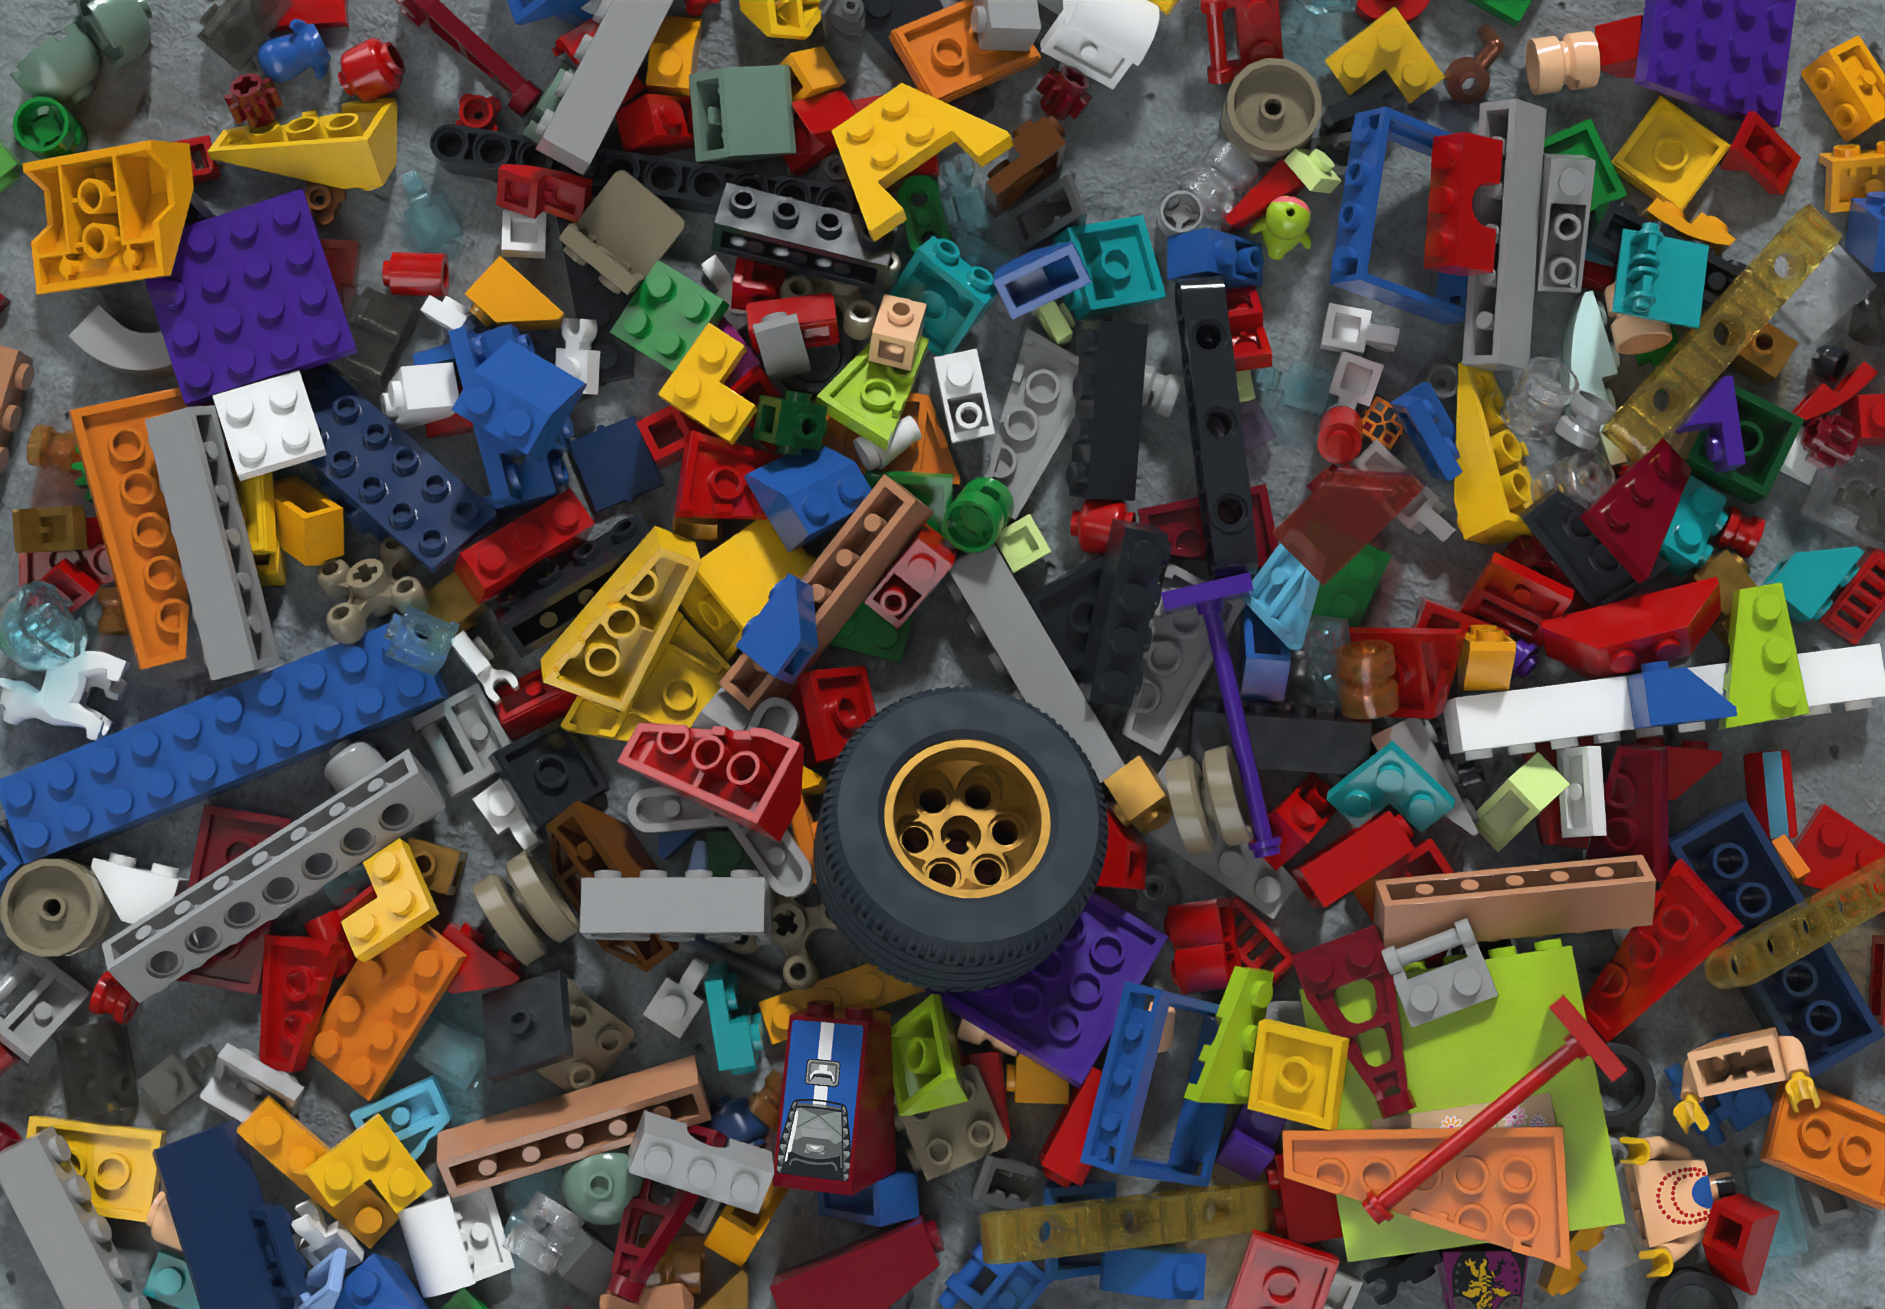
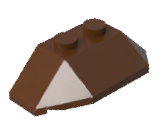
M580 801L570 805L546 825L547 836L550 837V857L554 879L579 916L581 908V878H594V872L599 870L622 872V878H640V871L659 870L628 824ZM651 934L648 941L596 939L603 951L624 962L637 965V968L644 972H648L679 949V942L660 940L659 934Z

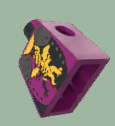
M1461 1246L1437 1250L1443 1262L1437 1264L1445 1309H1522L1529 1256L1514 1252L1508 1248L1489 1246Z

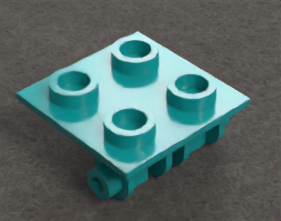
M1651 222L1642 224V228L1639 231L1623 228L1612 312L1699 329L1709 245L1664 237V234L1660 231V225Z

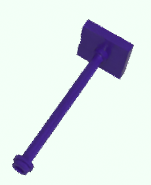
M1250 572L1161 592L1166 615L1197 608L1198 615H1203L1255 839V842L1248 844L1249 851L1253 850L1255 859L1281 853L1279 844H1282L1281 837H1272L1221 616V611L1225 610L1223 602L1253 595L1254 589Z

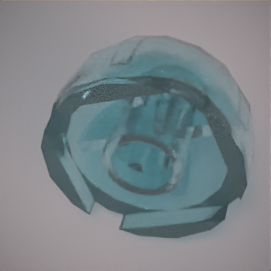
M34 580L30 584H23L0 603V650L14 663L31 671L57 669L83 653L87 643L86 627L82 617L75 621L67 609L73 605L69 597L56 586L43 580Z

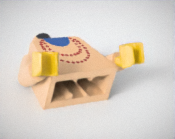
M1776 1027L1717 1039L1688 1052V1059L1683 1067L1681 1099L1683 1101L1675 1106L1673 1114L1685 1134H1688L1689 1126L1696 1122L1701 1131H1705L1709 1126V1120L1699 1103L1703 1102L1704 1097L1784 1081L1786 1079L1788 1082L1785 1088L1795 1112H1799L1797 1104L1801 1100L1812 1099L1815 1108H1818L1820 1106V1099L1813 1080L1809 1078L1810 1072L1802 1043L1793 1036H1778Z
M1622 1136L1619 1138V1143L1628 1144L1629 1154L1625 1159L1620 1158V1163L1625 1164L1623 1171L1637 1240L1647 1247H1655L1651 1250L1640 1251L1639 1259L1652 1260V1269L1649 1273H1646L1647 1278L1668 1276L1673 1270V1264L1684 1257L1703 1239L1713 1202L1736 1194L1734 1179L1729 1171L1708 1175L1703 1159L1693 1157L1686 1146L1664 1137L1634 1138Z

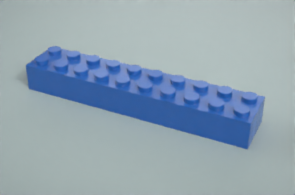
M405 616L366 632L355 643L343 644L340 642L1 778L0 801L24 865L39 859H59L328 751L345 739L355 740L422 713L450 698L422 626L416 618Z

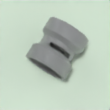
M1175 191L1163 200L1157 217V229L1163 238L1167 240L1169 236L1198 230L1203 217V206L1199 198L1188 191Z
M1145 364L1142 407L1154 408L1156 414L1169 418L1184 377L1173 373L1163 375L1158 373L1155 367Z
M1578 389L1570 400L1572 410L1567 415L1561 416L1555 426V431L1561 437L1579 447L1594 450L1600 439V426L1610 422L1616 409L1602 398Z

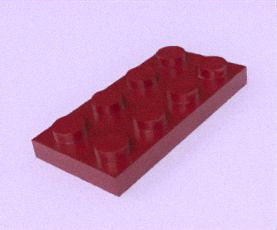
M204 804L188 889L288 826L295 819ZM276 918L262 924L248 933L240 942L229 945L209 958L202 966L190 970L176 979V981L251 994H261L264 934L273 933Z

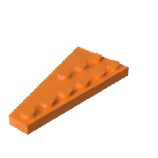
M180 387L77 408L68 412L139 670L186 659L189 592L186 581L181 573L182 564L175 538L171 533L170 517L165 497L159 486V474L153 451L148 443L149 434L145 423L146 419L187 407L184 403Z
M1563 1126L1492 1127L1390 1209V1211L1476 1240H1483L1508 1248L1526 1256L1536 1257L1571 1270ZM1461 1127L1333 1129L1331 1131L1326 1129L1283 1130L1284 1178L1337 1195L1340 1194L1363 1201L1367 1198L1366 1193L1371 1189L1377 1195L1380 1194Z

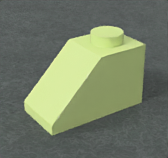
M1538 752L1508 778L1476 811L1479 821L1474 824L1478 832L1499 852L1570 784Z

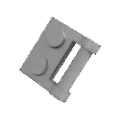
M480 683L468 687L410 720L416 733H422L448 782L445 787L451 798L462 795L474 786L498 774L488 757L493 752L512 743ZM444 718H447L474 768L466 774H463L437 726V723Z
M1467 918L1454 922L1455 927L1399 949L1391 946L1381 951L1389 973L1393 975L1396 990L1411 1027L1498 996ZM1463 944L1468 957L1408 979L1403 966Z
M23 951L17 957L18 963L0 981V1006L31 974L38 975L42 980L5 1019L0 1017V1042L29 1063L88 1000L91 992L45 956L38 957Z

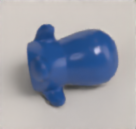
M294 19L289 24L294 34L275 37L261 44L257 55L258 64L263 74L267 78L270 77L273 82L280 84L289 82L308 67L313 68L315 77L320 80L328 72V61L331 60V57L313 23L307 24L301 19Z

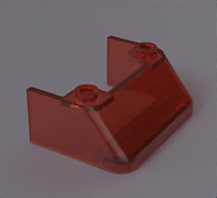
M1333 463L1328 469L1325 468L1306 486L1312 494L1271 534L1324 586L1426 487L1428 481L1416 469L1345 463L1338 467Z

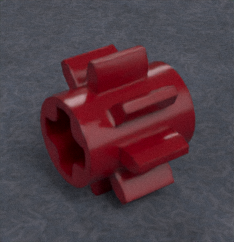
M1071 66L1062 67L1060 72L1055 67H1052L1036 88V91L1043 94L1039 101L1041 108L1046 114L1053 116L1057 120H1065L1068 115L1074 120L1077 119L1092 99V95L1085 92L1089 87L1088 79L1082 72Z
M252 73L237 77L230 86L232 94L224 96L236 124H241L246 120L247 124L253 128L269 125L277 116L276 108L283 106V102L272 79L268 77L262 81L258 75Z
M1835 414L1833 417L1825 415L1824 419L1821 417L1814 418L1806 426L1800 440L1801 445L1804 447L1803 449L1808 451L1804 460L1822 470L1826 466L1832 469L1835 465H1845L1852 458L1858 446V439L1850 431L1854 423L1838 414Z
M1518 536L1502 551L1503 556L1548 578H1551L1552 573L1556 572V568L1551 562V557L1534 536Z

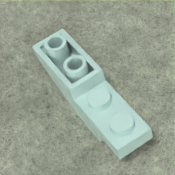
M1593 290L1585 292L1574 302L1567 322L1561 360V387L1565 415L1572 410L1570 400L1578 389L1602 398L1616 409L1613 393L1609 388H1605L1603 383L1608 382L1618 374L1617 367L1620 365V358L1614 343H1609L1604 328L1607 325L1606 311L1601 301L1596 302ZM1613 416L1609 423L1600 426V439L1593 450L1599 470L1619 467L1627 462L1625 456L1629 452L1627 438L1622 429H1617Z

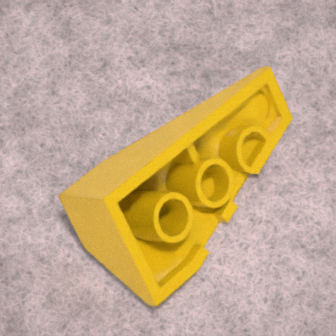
M382 98L372 102L356 100L342 103V112L318 117L316 109L302 112V117L281 126L278 120L274 119L269 125L260 128L244 125L226 129L221 132L207 152L210 159L341 189L360 188L364 191H370L383 186L397 165L398 105L396 98Z
M1460 362L1458 363L1456 448L1460 458L1456 461L1462 473L1455 477L1454 502L1458 514V528L1463 534L1464 540L1486 545L1511 542L1514 538L1522 535L1534 536L1518 515L1546 494V489L1541 478L1535 481L1532 480L1523 460V457L1529 455L1528 449L1524 441L1519 443L1515 435L1510 431L1507 422L1511 420L1512 414L1493 372L1465 366Z

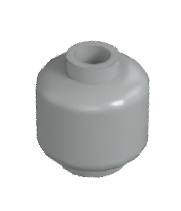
M348 738L335 745L328 752L331 760L325 767L324 775L335 791L340 793L387 763V761L371 741L360 740L353 743Z

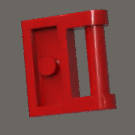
M1200 0L1201 13L1206 15L1211 63L1207 67V75L1210 84L1228 83L1249 64L1265 58L1284 59L1278 0ZM1233 8L1238 59L1227 61L1223 12L1226 9Z
M1494 552L1475 584L1464 597L1459 611L1470 616L1475 614L1526 639V642L1529 644L1536 643L1541 648L1544 643L1540 621L1562 616L1572 602L1575 590ZM1484 598L1487 599V600H1489V601H1491V602H1493V603H1495V604H1497V605H1499V606H1501V607H1503V608H1505V609H1508V610H1510V611H1512V612H1514V613H1516V614H1518V615H1520V616H1522V617H1524V618H1526V619H1528V620H1530V621H1532V622H1534L1535 624H1533V623H1531V622H1529V621H1527V620H1525V619H1523V618H1521V617H1519V616H1517V615H1515V614H1513V613H1510V612H1508V611H1506V610H1504V609H1502V608H1500V607H1498V606H1496V605H1494V604H1492V603H1490V602L1484 600Z

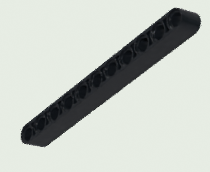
M454 124L438 127L430 139V148L433 155L447 172L498 181V168L502 164L528 166L529 161L537 155L547 156L536 150L538 143L524 135ZM452 142L463 143L462 150L458 155L453 157L444 156V150L448 144ZM601 147L598 148L591 162L589 172L582 176L593 180L592 196H597L614 173L622 168H628L634 171L633 177L670 208L712 215L717 214L727 182L739 186L752 187L759 191L783 197L798 195L805 200L804 202L826 207L831 202L839 201L847 206V213L863 216L854 190L850 186ZM501 148L506 151L504 158L500 162L494 164L486 162L487 154L491 150ZM547 156L548 162L543 168L570 173L571 168ZM663 175H671L677 180L671 189L659 190L655 188L657 179ZM712 181L719 185L718 191L711 197H702L697 194V190L702 183Z

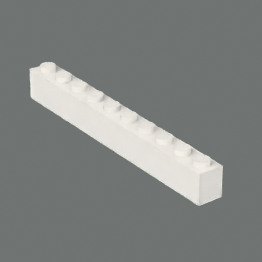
M1880 643L1797 654L1810 712L1809 714H1804V717L1832 713L1830 705L1844 703L1845 711L1872 708V699L1885 697V671ZM1729 663L1688 668L1725 698L1726 691L1723 690L1724 674L1728 673ZM1627 676L1457 697L1447 700L1444 708V718L1450 754L1465 753L1466 761L1493 757L1492 749L1508 747L1509 755L1536 752L1535 743L1551 742V749L1554 750L1579 746L1578 738L1593 736L1594 744L1621 741L1620 732L1634 731ZM1705 721L1677 725L1679 733L1706 729ZM1665 726L1635 730L1636 739L1664 735L1663 727Z

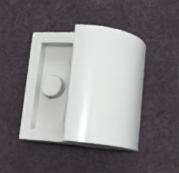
M1063 0L1064 9L1041 40V51L1068 66L1078 69L1099 83L1114 89L1132 63L1139 66L1145 57L1158 27L1159 6L1148 0Z
M491 1187L452 1199L450 1194L438 1196L406 1207L398 1213L421 1294L424 1298L452 1292L473 1285L476 1281L515 1268Z

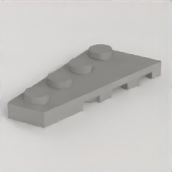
M1028 328L984 477L1000 481L1009 489L1014 501V511L1010 520L1016 522L1069 431L1072 419L1075 418L1076 399L1073 396V380L1076 374H1078L1079 357Z
M1168 562L1162 592L1205 583L1206 581ZM1161 595L1160 604L1155 610L1151 627V646L1149 651L1143 654L1140 668L1143 672L1142 687L1140 693L1133 697L1132 706L1128 709L1122 731L1123 737L1159 757H1162L1214 663L1203 615H1198L1197 608L1166 615ZM1240 599L1223 602L1225 610L1221 611V616L1227 638L1246 606V603Z
M1176 747L1167 761L1183 757L1184 754ZM1165 762L1157 775L1168 790ZM1171 815L1169 822L1163 827L1147 832V834L1271 919L1275 918L1298 884L1283 866L1275 871L1262 857L1254 859L1253 850L1249 851L1248 842L1229 846L1220 836L1217 826V842L1214 850L1193 856L1187 852L1174 815Z

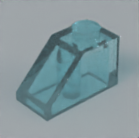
M433 1012L407 1051L411 1057L427 1070L465 1091L476 1088L487 1068L485 1041Z

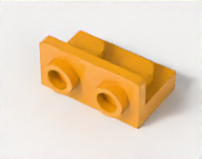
M1860 35L1828 50L1801 71V76L1845 142L1853 140L1868 128L1885 120V74Z
M1885 141L1877 142L1874 149L1860 150L1859 145L1844 144L1834 146L1833 152L1819 153V163L1826 167L1824 210L1829 213L1850 211L1851 198H1867V193L1885 192Z

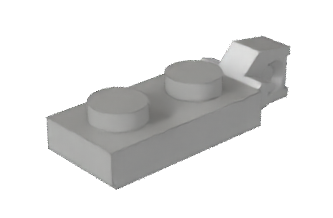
M1377 439L1346 471L1409 530L1413 529L1421 535L1428 528L1443 543L1455 533L1456 528L1441 515L1447 508L1440 500L1441 497Z

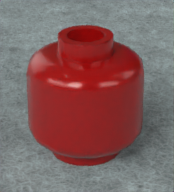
M369 38L342 54L340 59L342 71L338 73V79L348 95L352 96L355 94L364 102H372L388 95L401 86L403 81L402 74L405 73L406 67L401 54L391 42L384 43L378 38Z
M1087 499L1084 501L1081 511L1074 510L1072 513L1070 534L1071 536L1078 537V544L1083 552L1105 555L1113 518L1136 522V513L1130 512L1127 503L1123 500Z

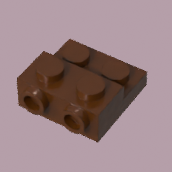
M1044 115L1035 123L1029 119L1016 128L1011 134L1013 147L1009 149L1008 159L997 164L988 173L987 177L989 180L986 181L984 205L994 218L1063 166L1066 141L1064 139L1067 135L1061 124L1053 116L1046 118Z

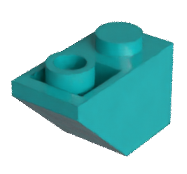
M1856 546L1791 554L1779 561L1760 586L1782 582L1790 619L1796 624L1811 619L1817 621L1832 605L1833 600L1829 596L1838 585L1844 587L1856 575L1860 567L1855 563L1864 551Z

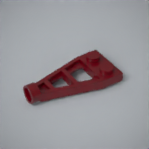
M395 0L401 7L399 10L401 15L412 25L419 28L422 24H425L480 71L511 94L508 107L521 118L526 116L540 100L543 91L531 80L527 81L439 0Z
M1375 924L1292 955L1291 959L1307 1000L1329 1032L1333 1035L1349 1038L1347 1058L1376 1098V1104L1382 1119H1386L1416 1108L1417 1105L1408 1085L1393 974L1390 975L1381 951L1385 950L1378 927ZM1365 979L1370 981L1375 988L1377 1010L1370 1020L1362 1023H1352L1345 1018L1336 1005L1334 994L1338 988ZM1379 1027L1386 1032L1391 1057L1387 1063L1374 1067L1365 1060L1356 1039L1359 1034ZM1395 1086L1400 1089V1093L1385 1098V1091L1389 1087Z
M697 1125L687 1127L688 1133L696 1140L713 1147L724 1148L728 1137L719 1131ZM644 1178L639 1196H633L629 1204L624 1208L610 1272L613 1275L606 1289L607 1293L636 1305L641 1303L649 1276L700 1197V1195L677 1189L667 1204L662 1206L654 1204L651 1201L653 1180ZM645 1214L661 1218V1223L644 1249L636 1247L635 1244L642 1217Z

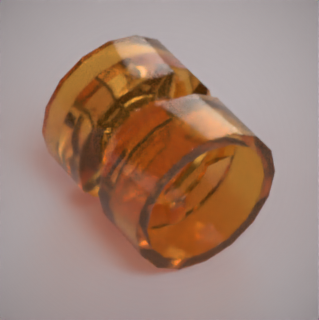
M1364 640L1348 643L1337 648L1335 651L1337 675L1339 679L1345 681L1339 686L1342 714L1350 718L1371 719L1383 717L1397 711L1399 708L1397 682L1395 679L1390 678L1396 671L1394 647L1392 644L1386 641Z
M640 1234L638 1247L644 1249L654 1234ZM679 1234L674 1242L670 1243L649 1276L647 1288L681 1283L691 1294H702L705 1271L704 1234Z

